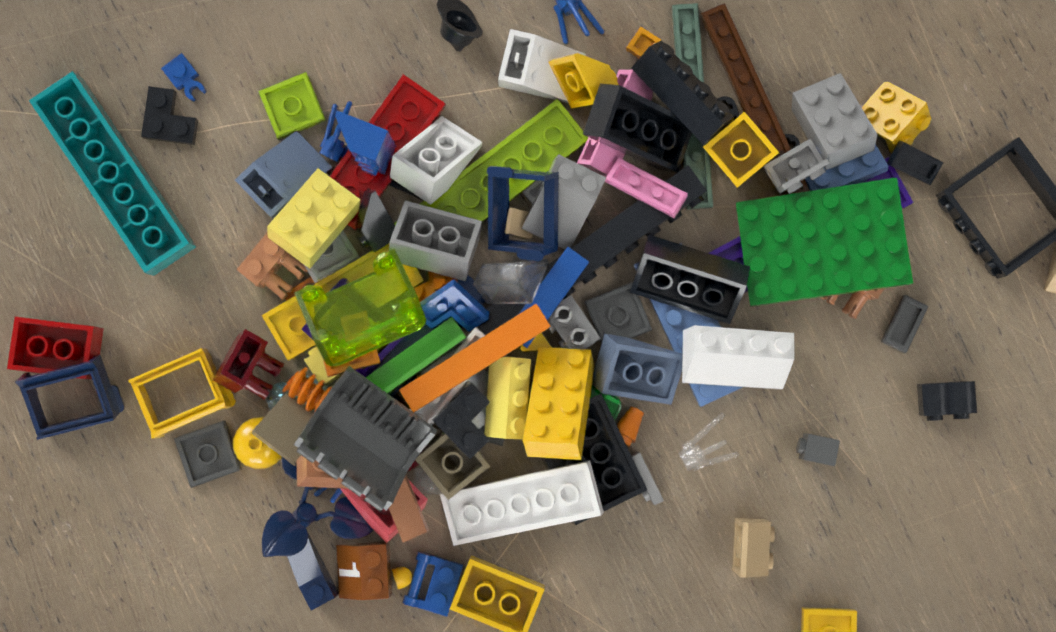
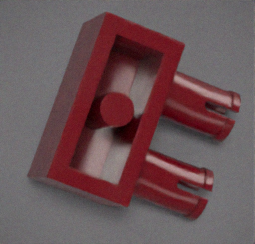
M244 329L235 338L213 381L234 393L245 388L265 400L270 393L268 390H271L273 385L254 376L253 369L257 366L276 378L281 372L280 368H283L284 363L265 353V347L268 344L266 340Z

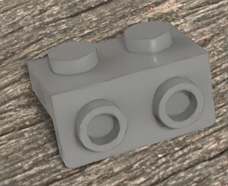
M808 139L766 164L764 169L779 194L785 190L790 194L802 187L801 181L807 177L814 180L826 172L824 167L830 162L828 159L823 160L812 140Z

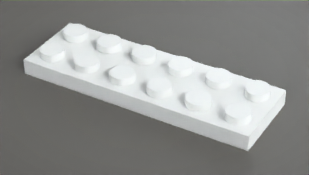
M590 460L463 488L449 500L443 493L440 495L453 546L601 516L604 513Z

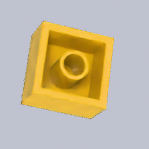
M745 112L703 146L737 188L779 154L777 149Z

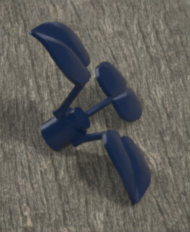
M281 457L284 472L292 479L297 480V464L294 466ZM305 487L299 501V506L292 514L289 511L281 510L275 512L267 520L262 534L263 557L298 554L307 544L308 533L306 528L313 521H319L326 517H333L330 528L337 536L344 539L365 537L373 529L367 524L347 497H343L335 503V512L329 511L317 514L316 508L312 504L306 503L310 487Z

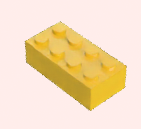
M538 347L523 436V444L528 457L581 460L594 373L591 350Z

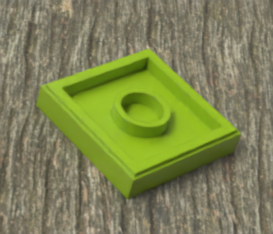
M307 72L258 91L278 140L288 137L296 131L300 132L326 121Z

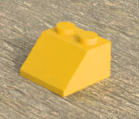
M579 53L552 59L548 62L571 109L593 105L600 83L619 85L617 75L610 68V65Z

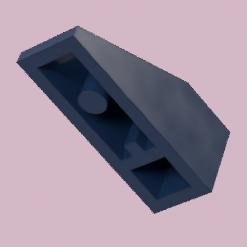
M308 533L305 548L298 554L287 556L298 587L312 611L334 599L339 592Z

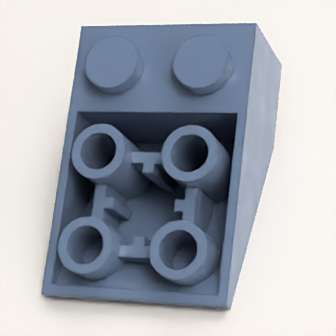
M296 131L255 160L235 181L274 219L318 168L327 174L333 167Z

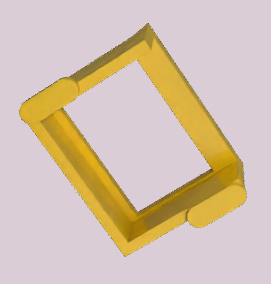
M201 348L128 380L131 383L151 431V439L161 438L170 431L218 410L228 409L235 405L236 400L232 391L213 381L217 370L208 349ZM199 360L215 399L159 423L144 384Z

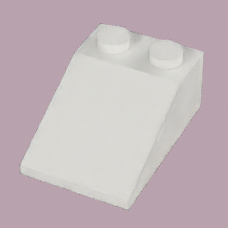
M441 116L392 156L390 178L431 205L450 188L482 147L483 142Z

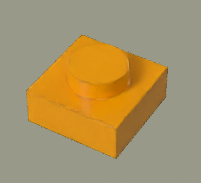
M640 26L626 47V51L640 58L649 46L661 41V39Z

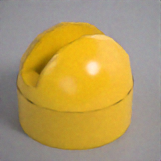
M401 566L391 569L398 590L407 587L411 583L412 573L408 568Z

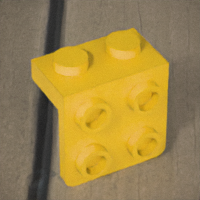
M884 82L862 106L877 135L886 140L891 154L899 140L912 145L916 136L921 131H924L931 121L927 102L890 82Z

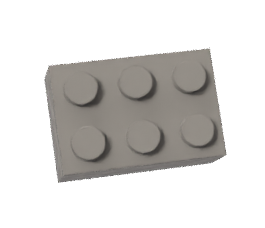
M841 73L793 92L791 110L807 138L812 140L823 160L828 159L830 162L824 167L825 170L874 151L877 133Z
M405 201L389 242L388 260L466 281L479 242L482 221Z

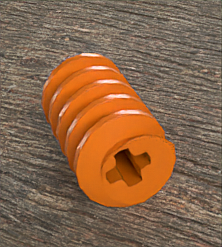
M305 367L297 371L289 379L282 392L284 393L289 390L288 396L291 399L298 396L297 403L299 405L306 403L305 409L308 412L314 409L316 411L332 387L324 391L322 388L325 381L321 380L315 384L314 381L317 375L312 374L307 378L308 368Z

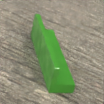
M451 317L366 378L387 394H391L463 343L467 337L454 318Z

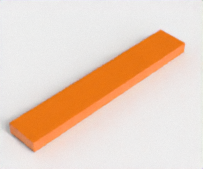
M536 303L402 387L399 391L414 413L544 332L551 325Z

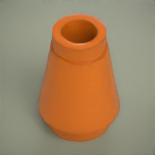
M632 406L616 424L627 447H630L631 443H635L644 415L642 411Z

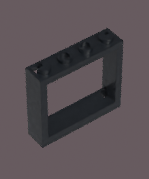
M1020 137L1004 145L936 194L940 208L945 213L950 214L954 220L953 224L956 230L967 237L970 241L969 247L976 255L981 256L988 273L997 279L1008 276L1055 242L1056 227L1003 264L952 193L1007 155L1056 220V186Z

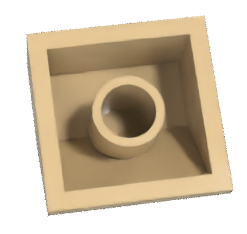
M735 518L732 571L739 577L768 576L769 569L773 568V553L769 552L770 542H774L775 529L774 526H771L770 521Z

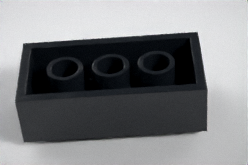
M600 83L583 135L656 169L678 173L692 132L672 111L620 85Z

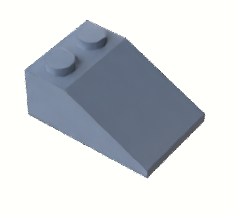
M604 334L594 367L592 385L602 394L671 405L682 372L683 354L631 338Z

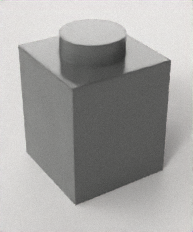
M803 433V438L798 439L796 453H799L798 459L835 466L840 440Z

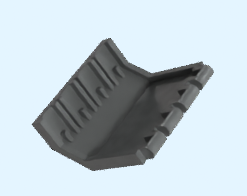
M348 366L313 413L294 445L298 447L297 453L311 463L315 460L319 462L317 467L335 480L338 477L343 479L341 484L360 497L364 494V500L377 510L385 509L387 511L393 504L407 471L419 453L435 436L437 429Z

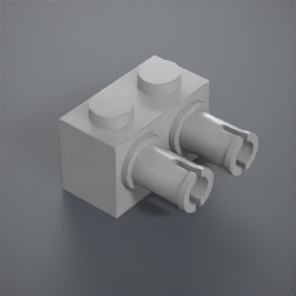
M571 295L560 302L548 319L551 325L548 328L550 332L554 333L556 331L562 339L558 342L561 348L586 349L601 339Z

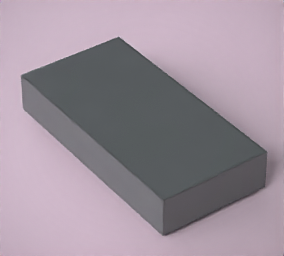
M903 295L881 342L902 353H907L929 306L907 295Z

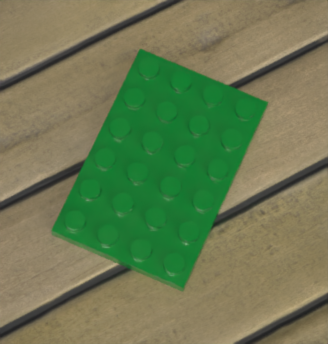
M897 178L736 202L744 265L750 266L747 283L750 307L913 284Z

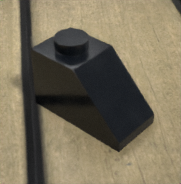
M368 188L364 191L355 225L359 233L356 235V238L364 249L368 248L376 252L389 244L395 224L376 191Z

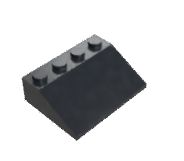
M602 393L590 398L581 460L541 457L546 470L590 460L603 511L647 491L645 483ZM590 518L572 521V524L578 525Z

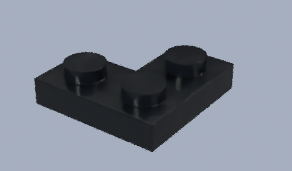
M148 86L141 137L149 140L195 145L198 119L173 115L177 94L174 89Z
M470 382L432 419L469 459L489 441L474 425L472 420L490 401Z

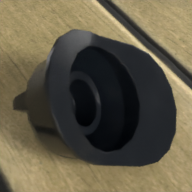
M460 0L437 1V9L442 18L440 34L456 51H462L464 47L472 43L474 38L482 36L483 31L466 4Z

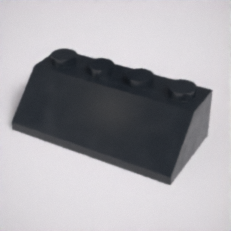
M662 40L649 46L631 67L703 145L712 140L732 122L734 116L729 112L728 106L719 101L711 93L709 86L701 82L693 74L691 67L682 62L674 54L673 48Z
M648 235L630 293L731 324L747 287L750 266Z

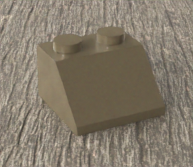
M443 431L434 437L415 459L448 500L490 467L488 461L479 451L469 459Z

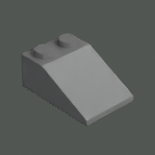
M557 155L548 172H559L558 247L566 249L567 247L571 248L598 197L606 177L570 159ZM544 182L522 226L523 230L544 239Z

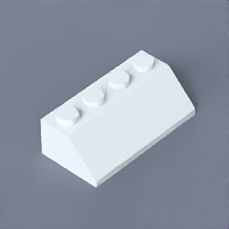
M697 325L683 330L682 383L766 389L784 388L794 361V333Z

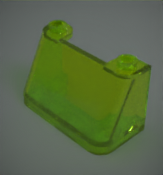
M395 249L383 252L376 257L373 262L375 272L325 293L321 286L308 285L294 292L314 342L327 365H342L416 332L425 325L426 317L418 296Z

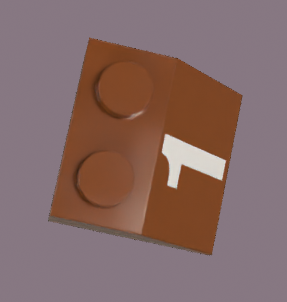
M389 542L336 545L339 598L377 600L389 599L391 597L392 580Z

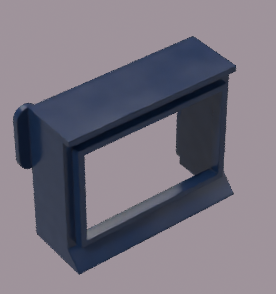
M489 166L487 168L488 250L517 253L519 259L541 261L545 255L558 251L559 172L516 170L510 167ZM509 178L544 181L543 243L509 240V235L505 232L509 209Z
M100 354L95 355L90 361L31 376L29 372L24 373L15 381L23 395L37 434V440L114 421L125 408L119 388L116 385L110 384ZM91 374L103 412L48 426L36 388Z

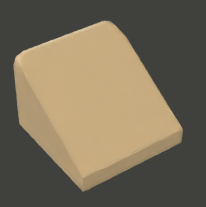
M509 207L505 228L506 234L514 238L531 239L533 234L522 229L529 212Z

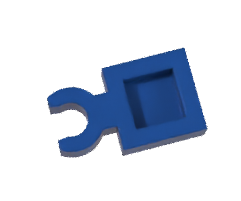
M182 53L161 68L179 91L185 87V95L192 102L196 101L192 95L193 89L199 88L204 94L207 92L200 82L194 81L199 74Z

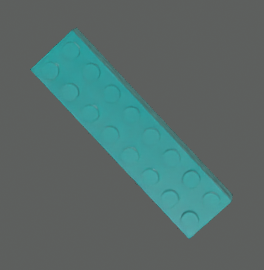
M72 71L29 100L144 273L155 276L197 247L82 77Z

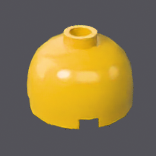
M264 417L251 418L245 421L236 430L233 438V450L237 459L245 466L253 469H267L275 465L282 457L252 434V430Z

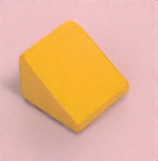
M542 333L534 338L528 348L523 345L520 346L522 352L538 351V347L552 348Z

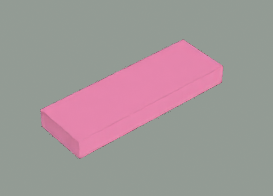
M619 157L605 180L606 183L674 219L688 197L686 192Z

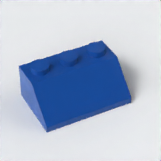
M337 110L335 117L350 152L355 157V161L359 163L358 166L362 167V171L370 175L376 176L377 173L385 175L396 148L388 130Z

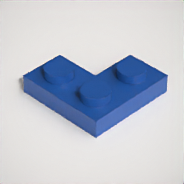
M454 279L416 304L413 311L431 329L450 316L468 332L489 319V312Z

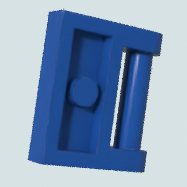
M418 551L416 560H418L408 594L404 595L402 603L448 617L464 564ZM432 564L435 565V569L424 600L418 598L427 565Z

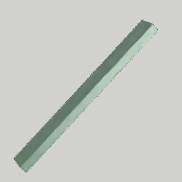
M698 3L672 5L675 55L682 62L689 65L693 74L701 82H704ZM692 133L683 158V169L689 165L707 190L702 196L704 201L693 209L713 208L710 155L703 148L704 145ZM690 206L686 207V210H693Z

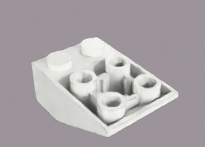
M510 29L498 77L499 87L553 100L558 99L561 102L568 103L548 62L552 59L575 53L584 56L586 54L534 34Z

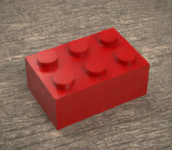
M15 316L7 369L44 373L90 361L95 355L100 354L104 328ZM91 374L77 377L80 379H92Z

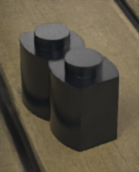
M975 381L917 384L919 415L927 416V421L943 420V415L953 414V419H969L971 413H977Z

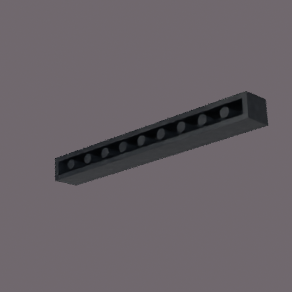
M689 165L665 181L688 194L675 219L638 200L571 248L589 261V264L563 300L576 291L574 286L581 281L585 285L597 277L595 272L603 266L605 269H608L619 261L617 259L619 254L624 251L629 254L640 246L638 241L643 237L658 234L661 231L659 226L667 220L671 224L683 216L681 210L687 206L693 209L704 201L702 196L707 190ZM560 257L486 308L489 312V319L479 325L482 332L487 335L519 315Z

